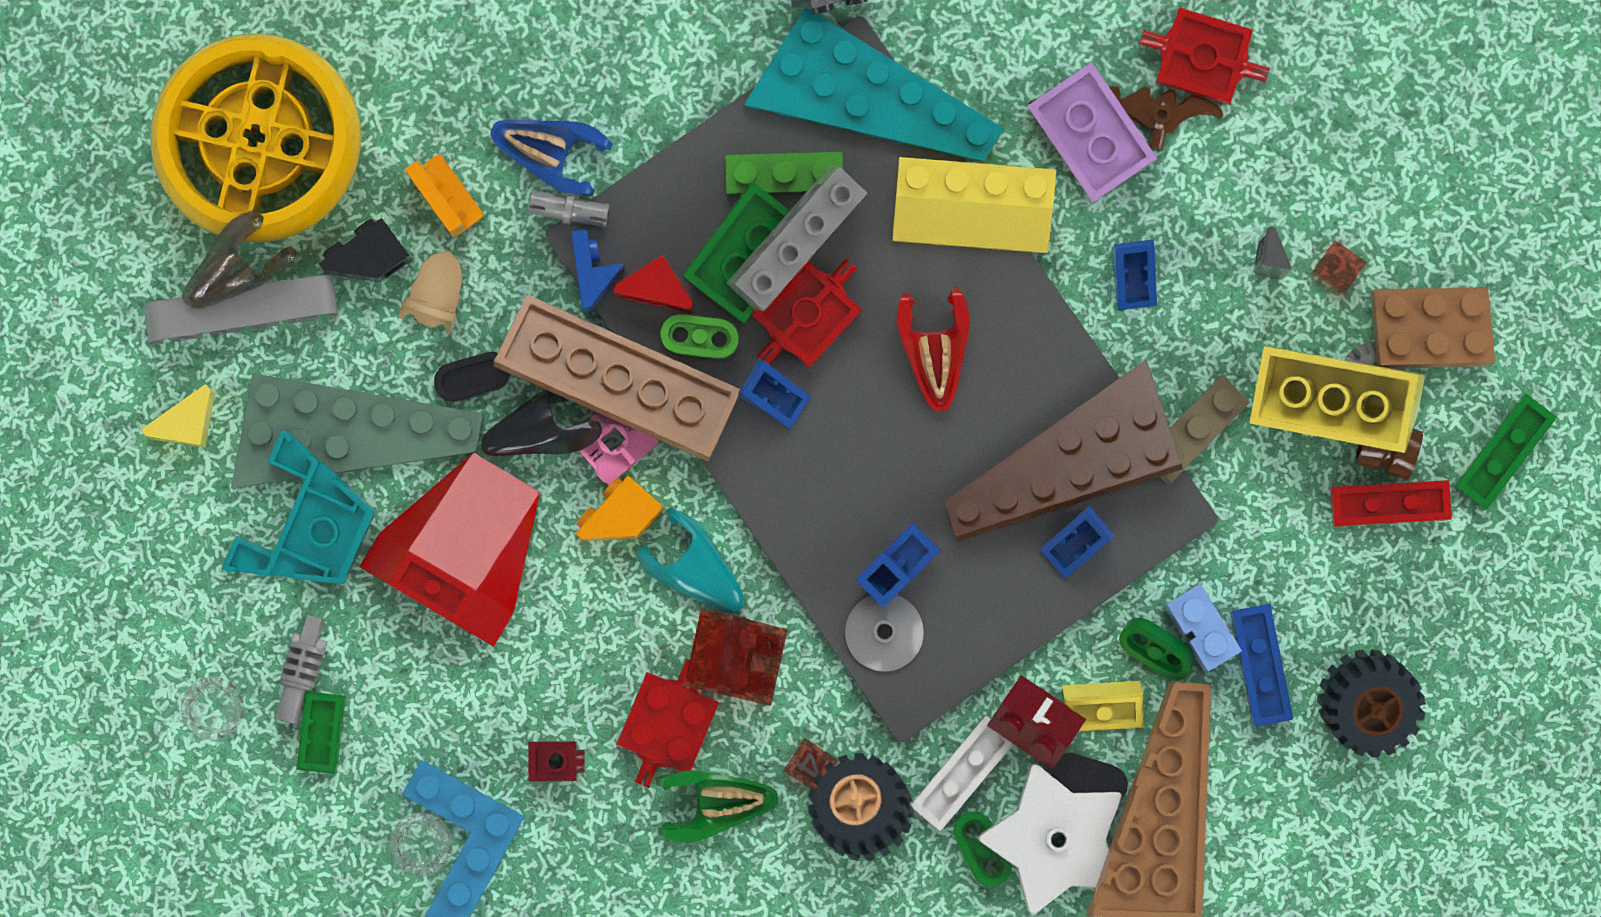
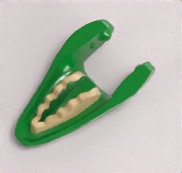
M681 771L664 774L656 778L657 786L663 789L694 784L697 791L698 808L696 816L692 821L679 823L665 822L658 827L659 835L675 842L691 843L712 837L735 825L769 812L778 803L777 791L772 787L743 778L702 771Z

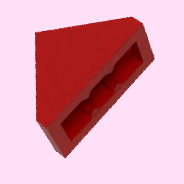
M663 255L615 285V297L692 314L693 302Z

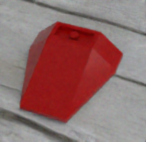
M473 452L378 534L359 567L494 647L515 611L541 492Z

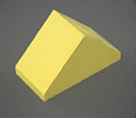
M203 385L142 428V432L153 440L206 448L215 393L208 385Z

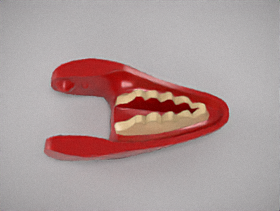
M952 288L947 298L948 302L952 305L953 310L951 314L954 319L952 327L948 330L929 333L915 331L911 325V319L913 318L911 308L914 306V299L909 296V292L902 293L897 311L899 334L914 375L926 402L935 411L947 410L954 400L968 338L970 314L965 298L958 288Z

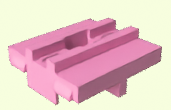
M597 413L589 421H598L601 424L602 433L600 437L590 446L577 452L581 453L590 463L604 484L610 485L617 477L622 476L657 446L659 441L654 437L632 429L629 426L625 427L626 425ZM617 429L626 440L611 452L602 440Z

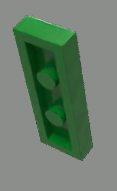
M1524 394L1453 487L1482 510H1487L1557 417L1528 394Z

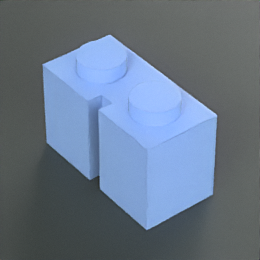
M1201 584L1163 606L1181 636L1190 631L1195 635V638L1186 642V644L1193 650L1195 659L1204 673L1209 672L1242 651Z

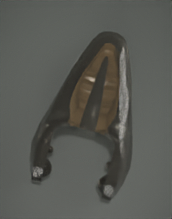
M257 211L243 213L232 219L217 236L204 260L185 286L182 299L189 307L202 309L259 287L291 264L296 257L297 251L292 246L281 249L257 273L239 255L237 247L257 229L261 228L264 217Z

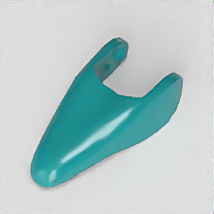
M670 507L667 511L670 523L680 524L683 531L687 530L691 534L692 541L690 546L676 562L669 566H662L657 562L656 557L653 558L650 555L649 547L637 544L633 550L640 564L650 576L680 593L722 612L731 614L739 612L745 604L743 592L714 542L697 520Z

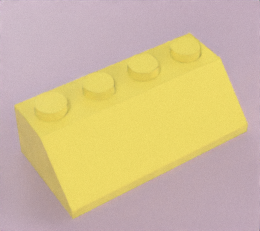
M899 157L892 241L1047 254L1053 214L1056 169Z
M1264 346L1249 424L1405 453L1418 415L1425 375Z

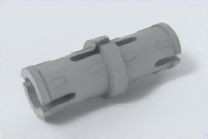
M533 189L528 214L562 219V224L570 225L572 221L605 229L610 204L577 199L576 194L568 193L566 197Z

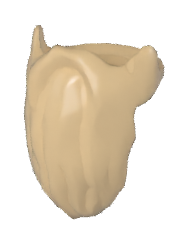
M450 251L433 254L421 264L418 276L411 286L410 297H406L402 302L399 313L400 319H403L408 314H412L420 324L431 328L444 325L447 334L452 332L457 320L455 311L460 301L459 293L463 277L458 259Z

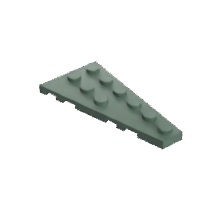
M252 373L231 489L302 479L268 463L278 436L283 429L290 431L335 474L409 462L472 454L473 452L477 453L484 414Z

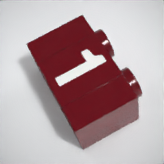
M1020 675L987 726L1053 770L1086 721V718Z

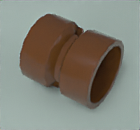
M1412 430L1405 453L1359 444L1355 464L1374 470L1384 466L1387 474L1408 480L1418 459L1423 440V431Z

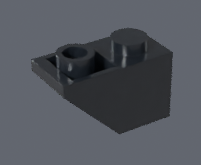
M380 218L376 222L373 219H369L361 224L354 231L356 236L343 245L340 241L329 247L322 254L324 260L318 264L327 275L381 283L412 261V258L385 221Z

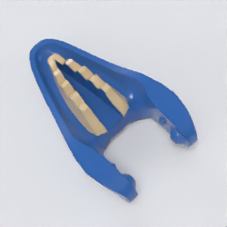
M507 119L496 122L490 132L492 140L500 149L544 182L561 192L593 196L595 191L589 182H577L575 179L563 177V164L569 150L579 141L594 145L601 152L611 150L613 145L596 128L589 124L574 121Z

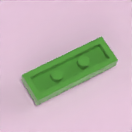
M842 152L725 155L727 196H741L751 182L757 184L769 195L805 194L828 167L839 166L843 169Z

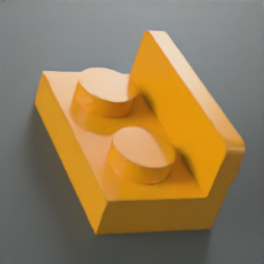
M440 154L434 156L422 166L418 161H415L404 169L453 239L484 217L481 209Z

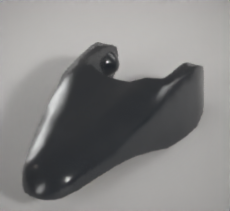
M545 390L529 399L490 428L481 440V447L483 452L489 456L567 454L581 451L593 444L600 437L602 427L598 421H589L565 429L560 428L554 421L550 404L564 402L568 399Z

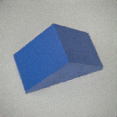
M1154 240L1114 244L1110 253L1118 310L1157 306Z
M761 359L757 361L738 392L740 399L789 429L792 428L811 397Z
M1088 507L1046 543L1040 551L1066 579L1113 539L1115 535L1095 512Z

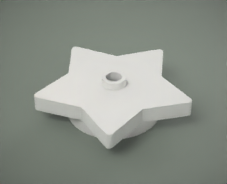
M1030 765L1017 810L978 835V840L1016 867L1029 913L1036 914L1071 886H1097L1109 852L1106 837L1121 800V794L1118 792L1072 793L1039 765ZM1055 832L1064 834V842L1061 847H1054L1051 843V836Z

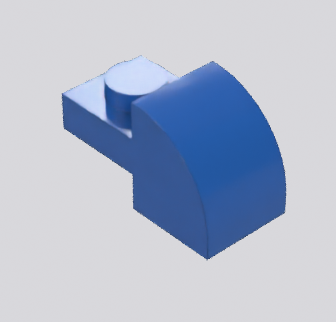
M913 522L855 580L884 608L942 549Z

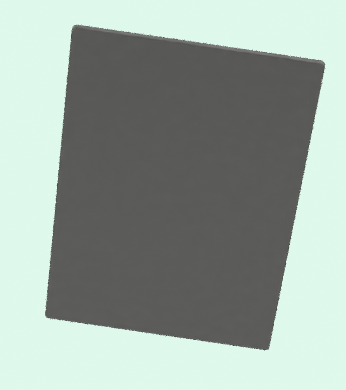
M857 16L841 27V29L894 60L864 17ZM752 88L589 200L610 204L605 229L572 221L570 225L562 224V220L550 227L545 235L547 241L577 284L578 277L571 231L587 229L589 239L597 238L600 262H594L593 268L624 264L625 270L595 307L611 332L741 389L759 360L756 355L771 340L767 330L751 315L744 324L740 323L680 276L740 197L727 196L725 155L842 152L843 170L867 194L808 261L818 270L830 275L845 258L851 264L842 274L854 264L858 270L842 286L847 296L862 309V312L810 368L795 355L784 350L771 362L770 366L811 396L791 429L738 398L709 462L701 458L700 460L894 738L899 742H905L1214 526L1218 518L1184 469L1169 485L1160 477L957 541L945 501L1118 380L1119 376L1031 252L892 241L899 157L967 162L965 159L940 154L937 151L921 147L898 144V142L887 139L873 138L834 129L798 118L792 119L779 116L776 113L745 108L744 104L754 88ZM779 194L771 196L788 210H791L804 194ZM663 255L693 302L692 314L615 297V285ZM952 288H958L965 298L970 314L968 338L954 400L947 410L935 411L926 402L914 375L899 334L897 311L902 293L909 292V296L914 299V306L911 308V314H913L911 325L915 331L929 333L948 330L952 327L954 319L951 314L953 308L947 298ZM677 314L724 319L735 326L739 336V344L734 354L721 360L676 355L664 347L660 335L661 328L669 317ZM677 329L673 334V339L676 342H684L688 338V333L684 329ZM721 333L715 334L712 338V343L716 347H722L727 342L726 336ZM772 350L764 357L763 361L772 352ZM1090 507L1115 537L1065 579L1040 549L1086 508ZM915 522L942 549L898 594V596L909 601L918 611L923 623V642L915 658L904 667L889 672L871 670L860 664L852 656L845 638V626L850 612L861 600L871 596L855 579ZM882 624L877 628V634L881 639H888L892 636V629L889 625Z

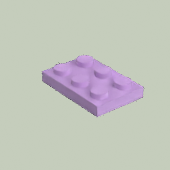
M1092 62L1027 106L1092 203L1157 160L1156 155Z

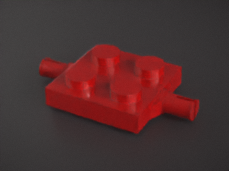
M1181 7L1178 8L1173 26L1166 36L1143 29L1139 45L1161 51V66L1155 83L1229 106L1236 85L1243 76L1266 83L1270 67L1248 61V46L1253 29Z
M845 258L830 275L818 270L811 262L807 261L764 311L755 310L751 314L767 330L771 338L770 342L756 357L763 360L772 350L764 360V362L770 365L784 350L795 355L810 368L862 312V309L847 296L842 286L858 270L857 267L852 264L842 274L851 264Z
M685 658L677 680L663 679L651 673H645L616 743L618 746L633 751L643 760L638 775L634 780L635 783L641 785L646 771H648L642 786L650 788L658 767H671L680 772L691 771L719 705L718 701L701 695L692 687L695 676L701 666L700 664L694 662L687 676L692 661Z

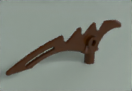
M1109 86L1128 116L1145 129L1151 130L1149 147L1154 151H1163L1166 134H1174L1177 127L1192 116L1211 115L1217 118L1223 117V111L1218 105L1199 96L1190 95L1181 104L1177 105L1176 93L1173 89L1150 100V88L1143 87L1121 99L1120 88Z

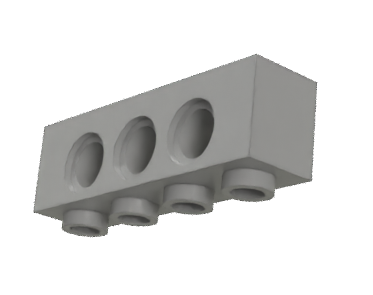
M839 166L828 167L726 284L753 309L764 311L865 197L867 192Z

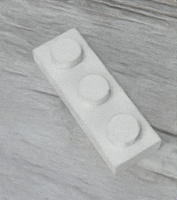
M988 716L981 720L911 804L917 813L939 831L944 828L1013 745V743L987 726L991 720Z

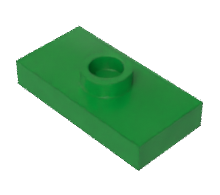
M305 691L296 770L337 774L345 695Z

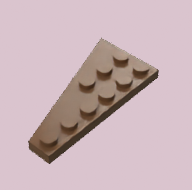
M1168 683L1086 914L1087 917H1202L1211 684Z

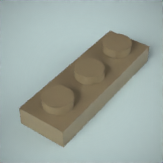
M1223 375L1170 427L1183 469L1160 476L1167 485L1171 484L1250 403Z

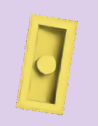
M1140 681L1062 686L1063 703L1086 718L1079 731L1144 728L1143 691Z

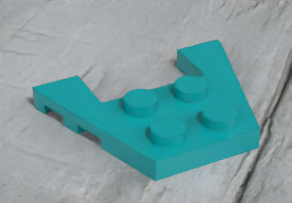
M283 429L278 436L268 463L303 478L304 482L274 552L240 536L235 537L222 570L234 573H254L255 575L263 576L273 575L343 584L348 578L376 510L290 431Z

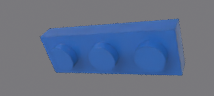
M1271 604L1231 611L1235 639L1242 650L1238 654L1253 727L1293 720Z

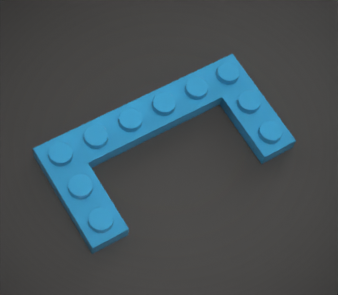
M421 760L402 795L471 832L425 917H471L525 816Z

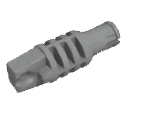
M307 615L302 633H293L280 677L284 688L274 719L295 725L299 723L298 720L304 703L305 691L311 692L312 688L314 689L327 641L320 639L325 623L322 618Z

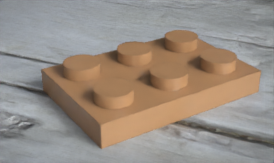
M1488 287L1374 289L1370 293L1376 366L1390 369L1487 367L1495 363Z

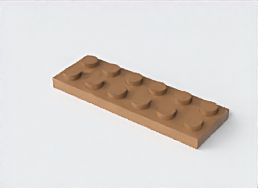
M528 294L494 360V367L707 462H709L739 398L738 392L740 389Z

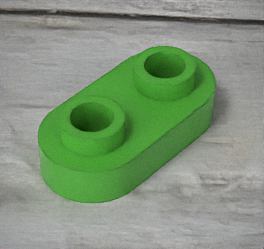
M683 314L673 315L663 323L660 333L664 347L673 354L717 360L726 359L734 354L739 344V336L735 326L727 320ZM677 329L687 331L688 338L684 342H676L673 339V334ZM721 333L726 336L727 342L724 346L716 347L713 345L712 338L715 334Z

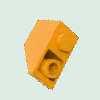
M627 476L623 481L617 477L603 492L602 495L606 498L603 504L597 510L590 507L576 522V525L580 527L576 535L582 541L636 539L661 514L664 507L631 477Z

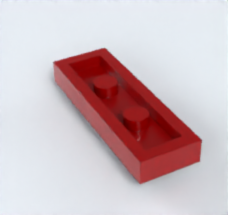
M1449 480L1330 488L1333 527L1447 521L1452 519Z

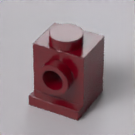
M577 741L528 742L529 782L578 781V773H585V749H578ZM553 754H560L564 759V764L559 769H553L549 764V759Z

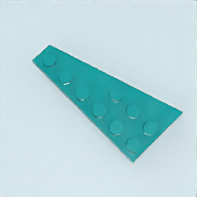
M806 8L800 14L744 104L745 108L776 113L779 116L792 119L798 118L834 129L873 138L887 139L898 142V144L921 147L937 151L940 154L984 163L1004 131L1003 127L819 14H811L810 9Z

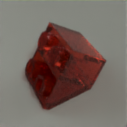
M701 610L684 687L771 706L788 629L735 615Z

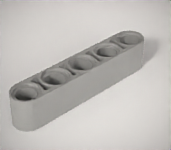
M319 275L223 290L201 299H196L194 295L154 301L143 305L148 341L151 345L164 344L163 340L173 338V342L202 338L203 333L211 332L212 336L241 332V327L250 326V330L279 326V321L288 320L289 324L317 320V315L327 314V318L338 315L332 275Z

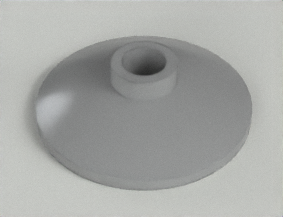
M898 595L884 608L872 596L864 598L852 609L845 626L846 643L852 656L863 666L875 671L889 672L904 667L915 658L923 642V623L918 611L909 601ZM882 624H887L892 629V636L888 639H881L877 634V628Z

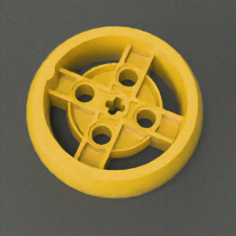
M257 33L240 34L220 39L199 49L179 65L170 76L158 97L153 112L150 135L151 154L155 171L165 193L177 209L194 224L212 234L230 240L257 243L276 241L294 236L311 228L328 215L340 202L350 186L359 161L361 150L360 118L353 95L338 71L320 54L301 43L281 36ZM253 64L249 81L226 88L208 106L191 102L200 89L217 75L237 66ZM294 71L311 82L323 97L331 115L333 135L314 131L312 120L306 107L296 95L289 91ZM261 93H274L275 101L270 108L259 109L256 107V99ZM218 120L227 122V131L222 137L212 138L209 136V128L213 122ZM260 130L265 140L263 143L257 141V147H253L247 138L249 134L255 135V131ZM299 138L303 140V149L298 155L289 156L285 154L284 146L290 139ZM179 140L198 145L205 168L222 185L218 205L204 197L188 178L181 160ZM244 167H253L256 170L255 179L247 185L239 184L237 181L239 171ZM304 170L322 174L316 184L294 203L276 211L259 213L263 195L272 194L284 189L293 183Z

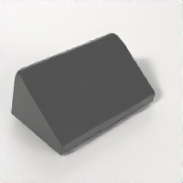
M1269 226L1259 237L1253 273L1259 276L1284 279L1291 271V265L1276 228Z

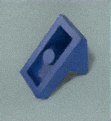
M584 229L571 231L581 306L584 313H590L620 277L625 267L624 264H615L593 268L594 262H600L597 238L589 239L588 231Z

